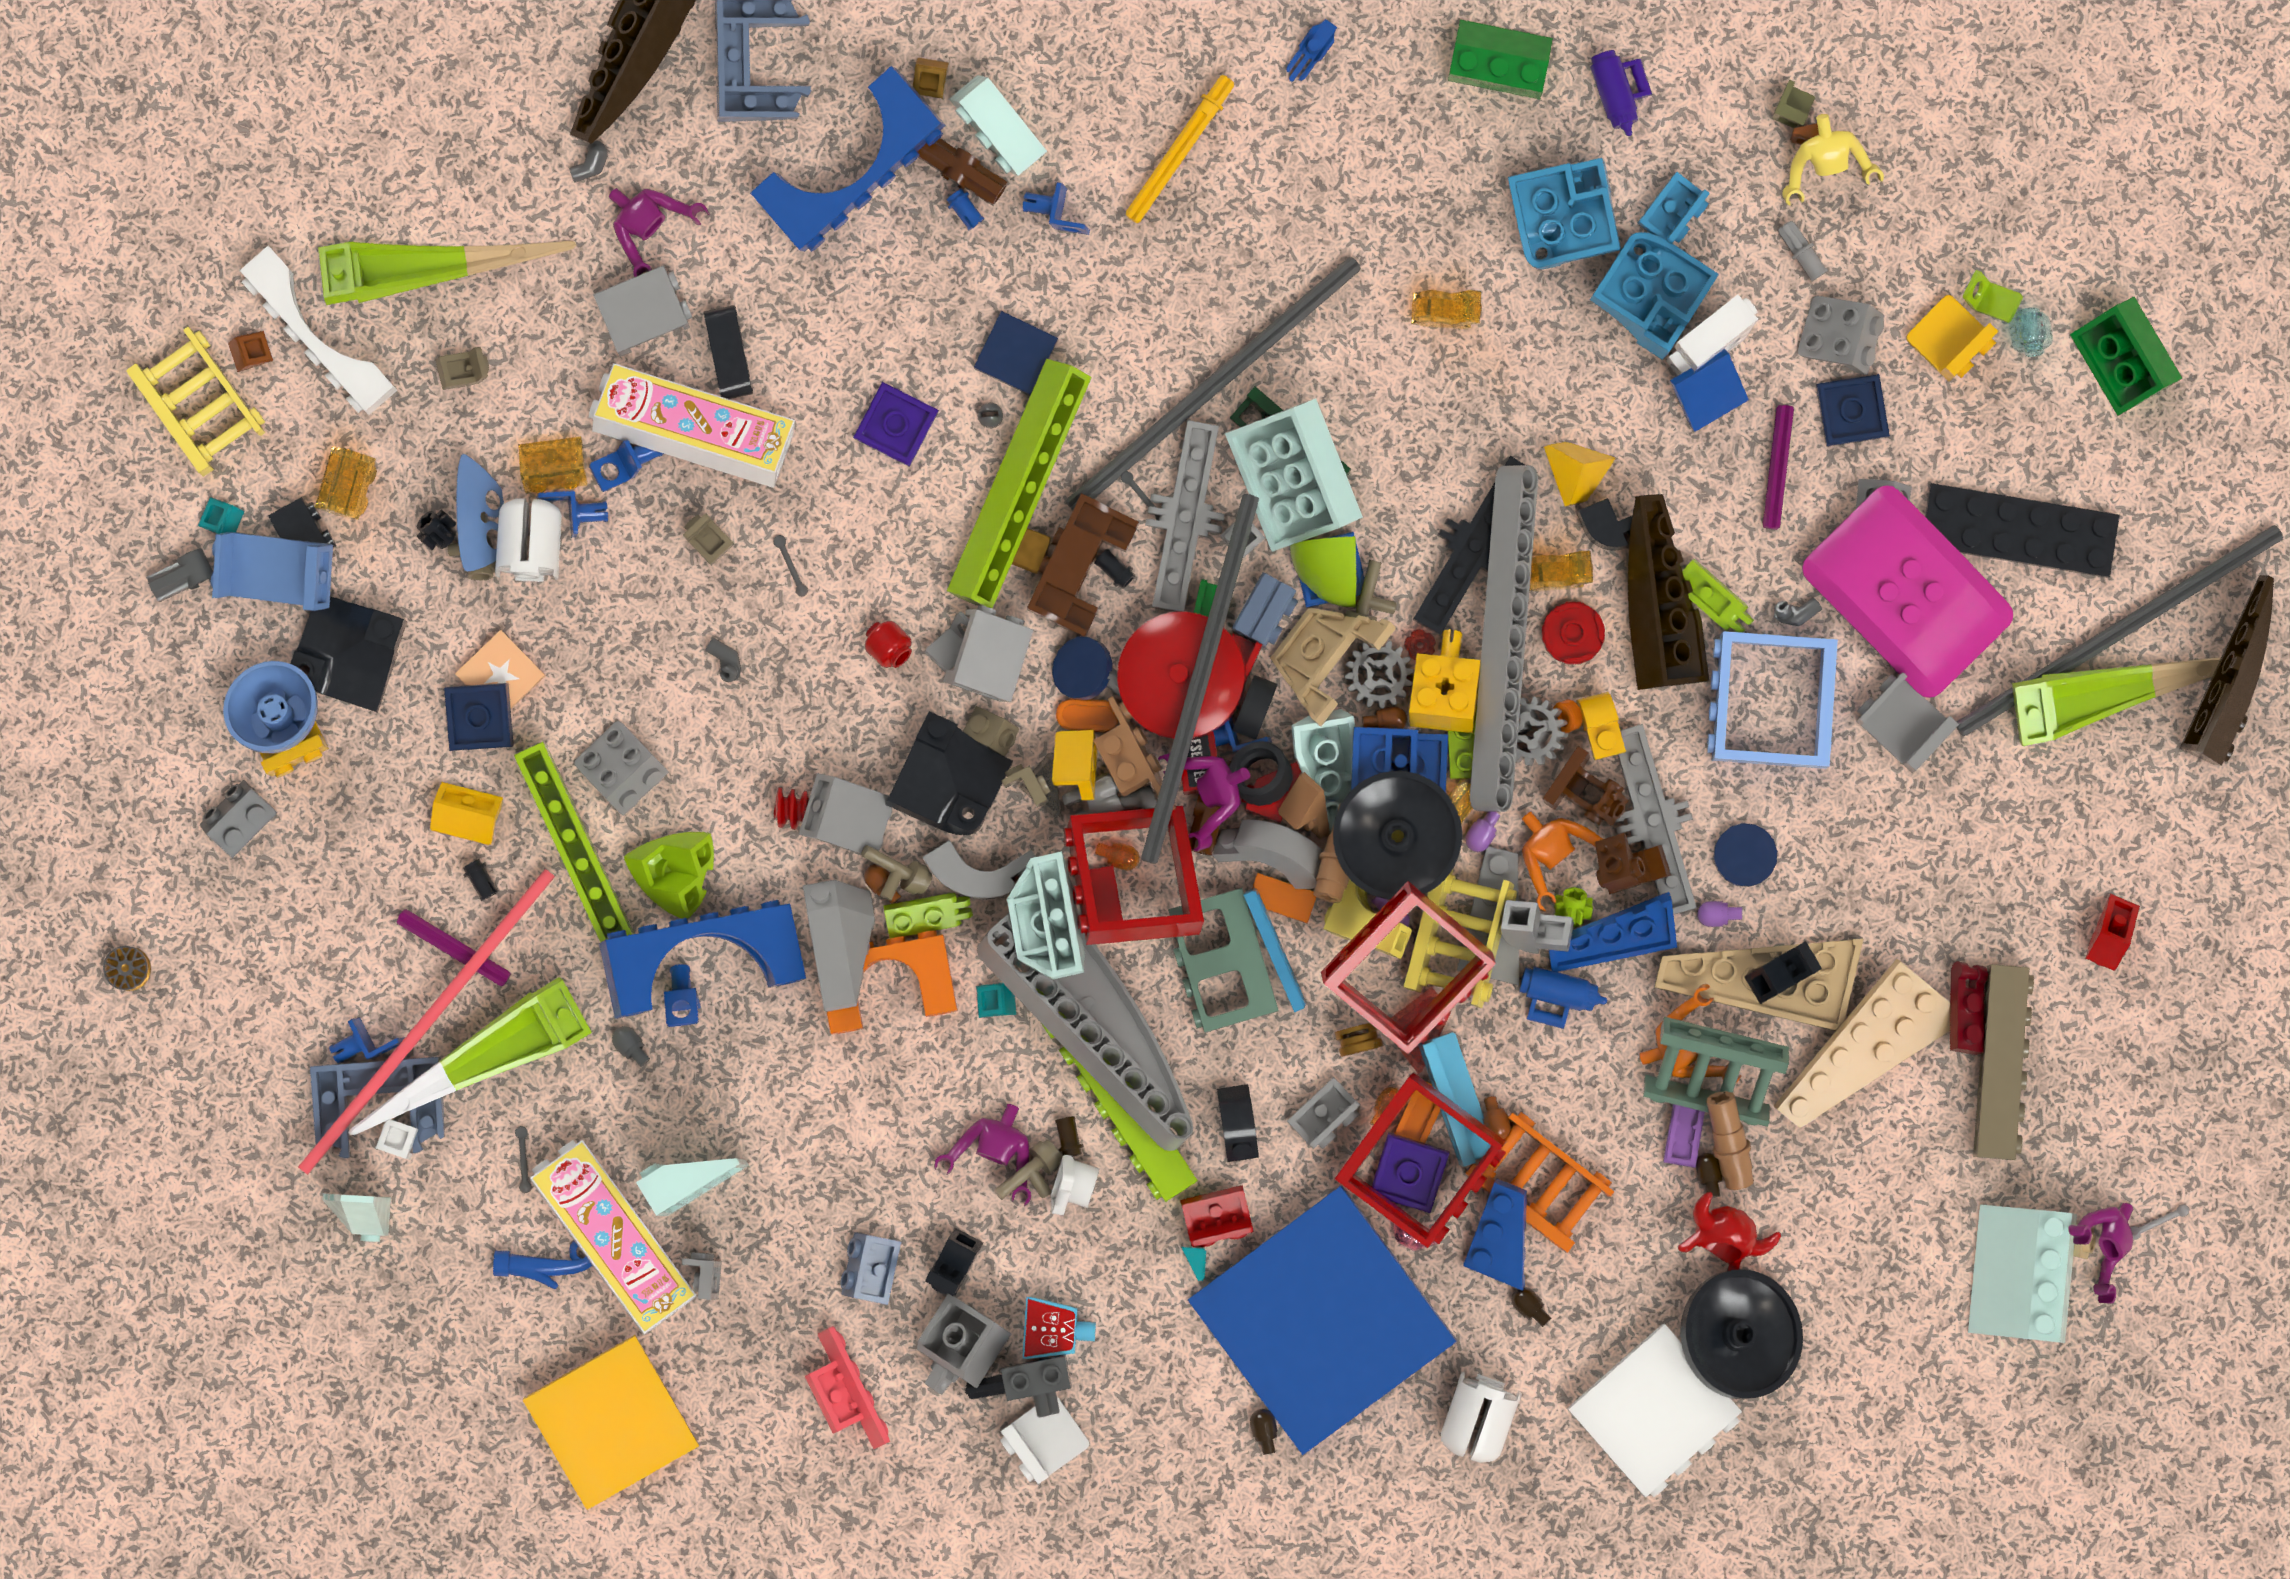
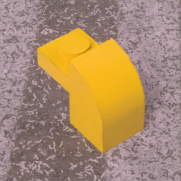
M1604 692L1576 700L1581 710L1583 730L1587 732L1594 761L1625 753L1626 750L1618 724L1619 718L1610 693Z

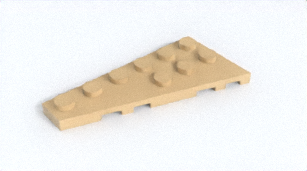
M1864 939L1808 944L1822 969L1762 1004L1757 1000L1744 976L1800 944L1661 956L1654 988L1693 997L1696 990L1702 984H1708L1710 988L1700 991V995L1704 999L1713 997L1712 1002L1836 1031L1846 1018Z
M1896 959L1776 1102L1774 1107L1799 1128L1803 1127L1949 1032L1950 1002L1900 960Z

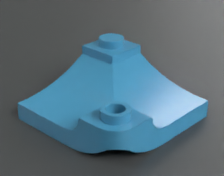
M1603 158L1572 165L1567 163L1508 177L1524 255L1532 267L1544 270L1558 267L1571 261L1621 250L1611 189ZM1541 248L1546 249L1548 252L1547 257L1544 259H1538L1536 256L1537 251Z
M1638 232L1632 234L1625 242L1590 300L1620 322L1637 339L1636 343L1663 360L1693 317L1719 274L1665 239L1651 233ZM1634 248H1641L1643 250V254L1637 255L1634 251Z

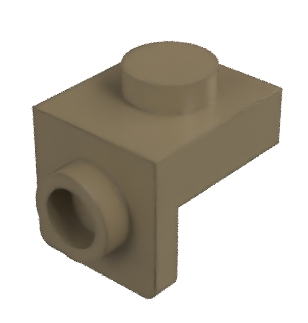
M475 347L469 352L439 356L435 359L443 390L479 384L488 377L489 363L487 357L483 355L481 347Z
M707 513L702 517L696 515L684 527L687 530L683 534L685 539L711 566L734 545L732 540L712 521Z
M976 706L963 732L1002 756H1006L1009 749L1015 743L1019 728L1006 719Z
M1020 764L1005 772L1007 778L1001 780L1005 788L1023 780L1037 808L1049 802L1046 794L1051 791L1042 775L1036 778L1030 765L1024 768Z

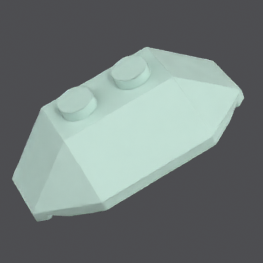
M1061 851L1030 858L1025 871L1007 898L1017 959L1052 980L1084 973L1085 951L1080 928L1078 929L1077 906L1073 901V887L1063 853Z

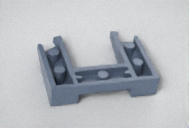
M715 0L718 81L717 122L798 119L800 113L794 110L801 95L809 96L811 86H750L749 28L809 26L810 19L806 14L799 18L791 3L793 0Z
M441 1056L404 1059L375 1094L400 1092L441 1060ZM385 1061L310 1067L315 1144L320 1141L348 1107L347 1096L358 1095ZM443 1097L410 1110L411 1127L418 1129L412 1145L413 1153L422 1151L421 1143L435 1134H438L440 1139L445 1137ZM349 1126L333 1144V1146L341 1149L339 1157L350 1158Z

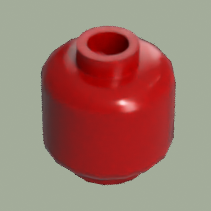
M893 621L876 622L866 632L865 650L880 666L884 668H897L910 657L912 653L911 638L897 623Z

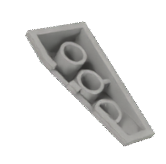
M837 880L804 885L805 903L824 1011L828 1012L857 1006L864 975L863 967L870 947V935L875 925L871 892Z

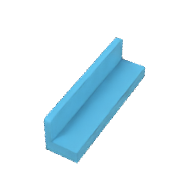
M1450 1032L1428 1040L1424 1044L1419 1043L1418 1046L1432 1087L1483 1124V1113L1456 1034ZM1441 1109L1440 1111L1459 1165L1465 1167L1476 1163L1475 1160L1482 1158L1491 1145Z

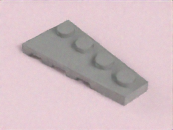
M1488 847L1485 850L1477 884L1501 890L1503 880L1510 881L1514 884L1513 890L1517 891L1516 901H1518V854ZM1474 897L1470 916L1493 921L1497 902ZM1470 928L1466 929L1482 944L1487 945L1489 933ZM1501 935L1495 958L1496 964L1492 969L1490 979L1519 986V949L1509 945L1504 940L1503 935ZM1459 959L1457 971H1461L1470 961Z

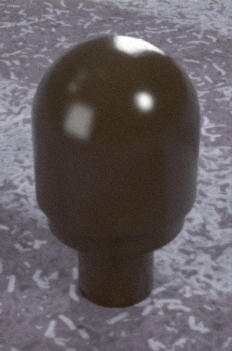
M1704 1153L1699 1156L1696 1162L1698 1181H1700L1701 1185H1706L1707 1192H1712V1198L1720 1197L1718 1183L1723 1181V1176L1720 1171L1718 1158H1715L1713 1153Z
M1524 1287L1523 1291L1517 1289L1513 1293L1511 1298L1512 1305L1524 1318L1528 1320L1534 1318L1542 1327L1552 1319L1542 1309L1545 1304L1532 1289Z
M1258 1409L1250 1417L1252 1436L1255 1438V1442H1261L1263 1455L1275 1453L1273 1439L1277 1437L1278 1432L1275 1417L1267 1409Z

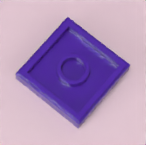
M882 382L853 438L910 467L939 410Z
M1388 1132L1371 1187L1392 1202L1431 1213L1450 1151Z

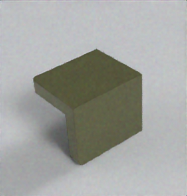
M1789 79L1772 119L1792 128L1804 126L1815 96L1793 87L1795 81Z

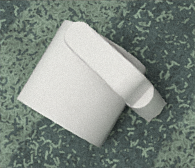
M1064 1155L1051 1193V1213L1064 1215L1068 1202L1088 1208L1100 1168L1075 1161L1070 1155Z

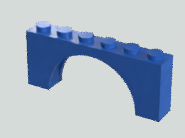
M890 66L868 86L877 100L881 111L883 137L877 158L870 169L859 180L838 191L811 193L794 187L780 174L773 172L750 193L800 251L805 252L809 249L812 252L825 241L823 236L833 228L835 231L842 227L849 219L847 216L849 212L855 207L858 210L864 207L872 199L870 194L878 186L884 188L890 184L896 177L894 172L902 165L907 167L919 157L917 151L926 143L928 146H931L943 135L941 130L946 126L897 68Z
M779 900L760 904L761 909L750 911L749 906L731 909V915L719 917L718 912L699 916L700 921L688 923V918L670 921L668 928L658 929L657 924L639 927L638 934L627 935L626 930L607 934L608 939L599 943L615 1019L643 1014L653 1010L651 999L652 984L659 964L673 947L691 938L715 937L727 940L741 947L761 968L768 988L800 982L806 979L790 903L780 905Z

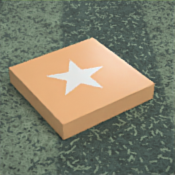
M502 630L495 634L455 673L466 686L509 683L511 709L546 676Z

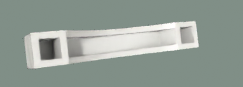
M269 246L263 249L240 270L246 277L242 281L244 286L253 296L259 292L264 297L266 302L262 306L274 319L281 316L288 324L283 328L295 343L300 339L305 343L308 349L304 353L316 366L322 363L329 370L325 375L326 378L337 390L341 386L346 389L350 394L346 400L358 413L364 410L370 415L397 391L374 363L342 355L325 345L313 334L305 323L297 304L294 291V275Z

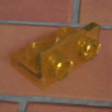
M581 436L518 444L520 476L525 493H543L547 490L562 488L575 489L578 486H586L588 484Z

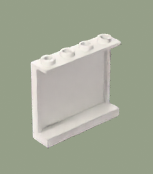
M1661 1324L1566 1408L1644 1497H1647L1649 1494L1655 1497L1668 1485L1665 1480L1673 1473L1677 1476L1683 1473L1692 1464L1689 1459L1698 1451L1701 1455L1708 1451L1716 1443L1713 1437L1721 1430L1727 1433L1740 1422L1737 1416L1742 1413L1730 1398L1715 1393L1695 1376L1686 1361L1680 1340L1665 1324Z

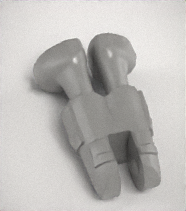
M1108 772L1096 777L1094 800H1087L1089 810L1081 811L1075 815L1124 811L1130 808L1150 809L1155 808L1156 799L1151 785L1140 788L1138 791L1125 797L1117 796L1119 789ZM1079 787L1062 796L1064 806L1082 801Z

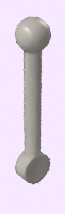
M2184 1204L2179 1205L2177 1210L2139 1228L2136 1226L2130 1227L2133 1239H2139L2141 1233L2173 1218L2187 1216L2189 1214V1207Z

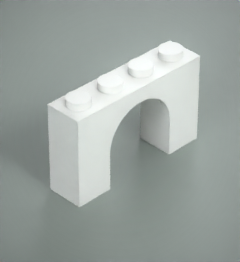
M1737 294L1680 339L1675 345L1677 351L1669 356L1666 362L1678 376L1690 368L1695 372L1724 348L1727 352H1730L1746 339L1757 322L1758 318L1755 314L1758 312L1749 299L1745 298L1742 300Z

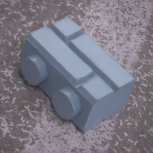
M1263 572L1236 619L1232 631L1254 643H1261L1263 648H1266L1268 642L1274 645L1283 630L1282 627L1278 626L1283 615L1290 617L1299 601L1293 598L1296 590Z

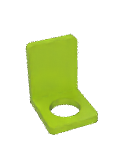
M1975 270L1963 294V299L1973 310L2010 323L2023 296L2019 292L1991 283L1981 271ZM1979 282V289L1976 295L1973 297L1974 288L1976 284Z

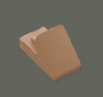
M1304 772L1299 775L1278 812L1294 829L1303 827L1306 831L1311 830L1321 839L1330 833L1324 789Z

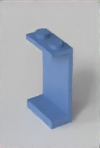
M237 532L216 534L212 547L214 556V572L211 576L212 598L227 596L303 605L304 610L312 611L330 607L332 544Z

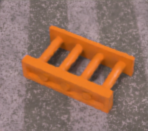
M1522 1112L1518 1116L1510 1113L1508 1119L1515 1125L1504 1139L1507 1142L1502 1147V1150L1506 1154L1495 1168L1489 1165L1483 1175L1487 1177V1180L1481 1188L1490 1194L1495 1182L1493 1178L1497 1175L1495 1173L1496 1169L1523 1134L1527 1133L1540 1145L1510 1184L1523 1188L1550 1152L1565 1163L1564 1167L1537 1202H1532L1530 1206L1526 1205V1223L1562 1251L1568 1253L1575 1244L1570 1239L1573 1234L1571 1230L1601 1192L1608 1197L1612 1196L1614 1191L1609 1188L1612 1182L1598 1171L1592 1175L1534 1130L1533 1127L1536 1123ZM1471 1164L1464 1174L1469 1177L1476 1165ZM1575 1172H1577L1591 1184L1561 1223L1557 1222L1553 1226L1544 1219L1547 1215L1545 1211Z

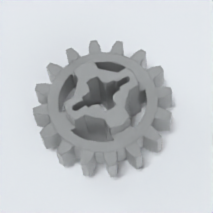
M1388 641L1385 647H1381L1380 650L1374 647L1370 648L1366 643H1363V653L1355 650L1352 652L1356 661H1347L1346 667L1351 669L1352 673L1346 674L1345 680L1353 681V684L1348 687V691L1353 692L1357 690L1356 701L1359 702L1366 698L1368 708L1373 705V702H1378L1379 708L1383 709L1385 701H1389L1392 706H1395L1397 704L1395 698L1397 695L1401 698L1407 696L1402 688L1412 687L1413 682L1406 679V677L1414 674V669L1406 668L1405 666L1411 659L1410 657H1400L1403 650L1402 647L1393 651L1391 649L1392 641ZM1373 654L1388 655L1384 660H1373L1368 657ZM1396 663L1400 668V682H1397L1393 677L1392 668ZM1359 666L1366 672V681L1362 686L1358 679ZM1382 667L1385 668L1387 681L1381 678L1377 682L1372 679L1374 672L1371 669L1379 670ZM1377 688H1385L1390 691V693L1385 695L1371 694Z
M1533 696L1530 704L1528 699L1523 697L1520 701L1517 743H1526L1531 753L1523 751L1517 745L1516 762L1520 763L1525 757L1524 761L1527 766H1532L1534 759H1536L1538 765H1545V756L1554 760L1556 759L1554 749H1564L1559 740L1560 738L1568 737L1567 733L1561 731V727L1565 726L1567 721L1558 720L1557 717L1562 711L1558 708L1550 710L1552 707L1551 701L1545 700L1541 705V699ZM1534 710L1541 711L1549 720H1539ZM1532 726L1541 728L1534 733V737L1524 735L1532 730ZM1552 734L1549 743L1545 745L1548 736Z

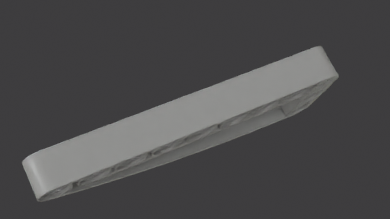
M1008 913L989 930L978 944L977 953L979 958L1162 1149L1174 1151L1179 1148L1193 1132V1124L1188 1109L1152 1030L1109 962L1096 945H1086L1085 935L1081 933L1085 951L1084 973L1052 980L1018 961L1010 914ZM1014 965L1018 966L1022 972L1016 970ZM1036 988L1040 989L1044 993V996L1039 994ZM1058 1011L1062 1012L1067 1019L1061 1017ZM1081 1035H1084L1089 1042L1083 1040ZM1103 1058L1107 1059L1111 1063V1065L1105 1063ZM1125 1081L1129 1082L1133 1086V1089L1128 1087ZM1148 1105H1151L1156 1112L1150 1110ZM1170 1128H1173L1177 1132L1178 1136L1173 1134Z

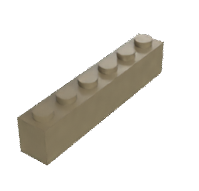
M1991 964L1987 966L1988 978L1985 986L1984 1053L1980 1055L1973 1157L2016 1160V1154H2021L2023 1142L2022 1135H2018V1122H2023L2025 1115V1104L2020 1103L2021 1090H2025L2027 1085V1071H2022L2023 1058H2028L2029 1039H2025V1026H2030L2032 1008L2027 1007L2028 994L2033 993L2034 975H2029L2030 968Z

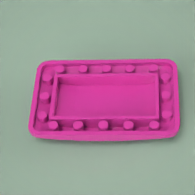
M1880 486L1874 490L1806 557L1802 565V572L1806 580L1899 675L1903 672L1907 676L1905 681L1923 697L1931 698L1939 695L2013 620V609L2010 604L1947 538L1893 486Z

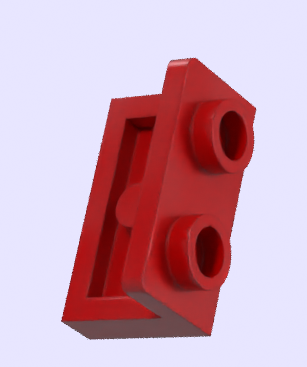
M1243 1185L1180 1200L1192 1247H1208L1216 1241L1228 1238L1233 1240L1241 1239L1247 1234L1254 1232Z

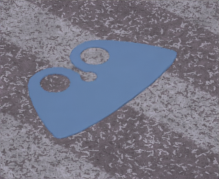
M462 454L457 473V532L460 558L464 570L468 572L483 568L496 561L497 549L491 548L488 544L487 532L490 529L498 532V524L493 521L484 523L480 516L482 512H485L489 517H499V510L504 504L501 487L491 475L472 458ZM490 490L495 491L500 498V506L497 510L490 509L486 503V494Z

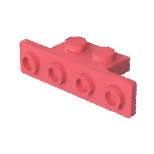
M834 1326L818 1333V1337L831 1363L806 1375L805 1378L832 1433L834 1434L860 1421L873 1449L890 1442L887 1425L878 1417L873 1407V1397L864 1388L859 1378L860 1371L854 1361L850 1360L845 1350L846 1343L843 1336L836 1331Z

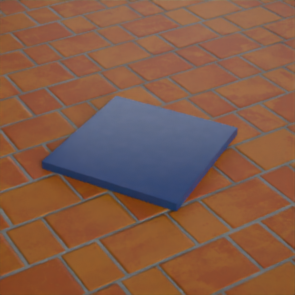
M1342 1185L1188 1299L1194 1310L1269 1411L1272 1412L1275 1419L1302 1455L1458 1341Z

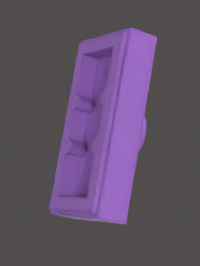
M1675 1104L1672 1105L1663 1158L1664 1163L1696 1168L1704 1111Z

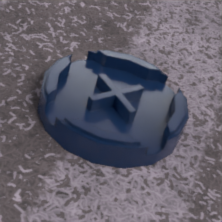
M1076 637L1067 641L1058 650L1053 661L1052 675L1056 687L1062 694L1072 699L1089 700L1098 696L1107 687L1110 680L1107 679L1113 666L1110 652L1103 643L1090 637Z
M1741 823L1729 827L1720 835L1714 846L1713 860L1718 873L1726 881L1735 886L1751 887L1762 883L1772 874L1777 864L1778 851L1774 839L1765 829L1755 824Z

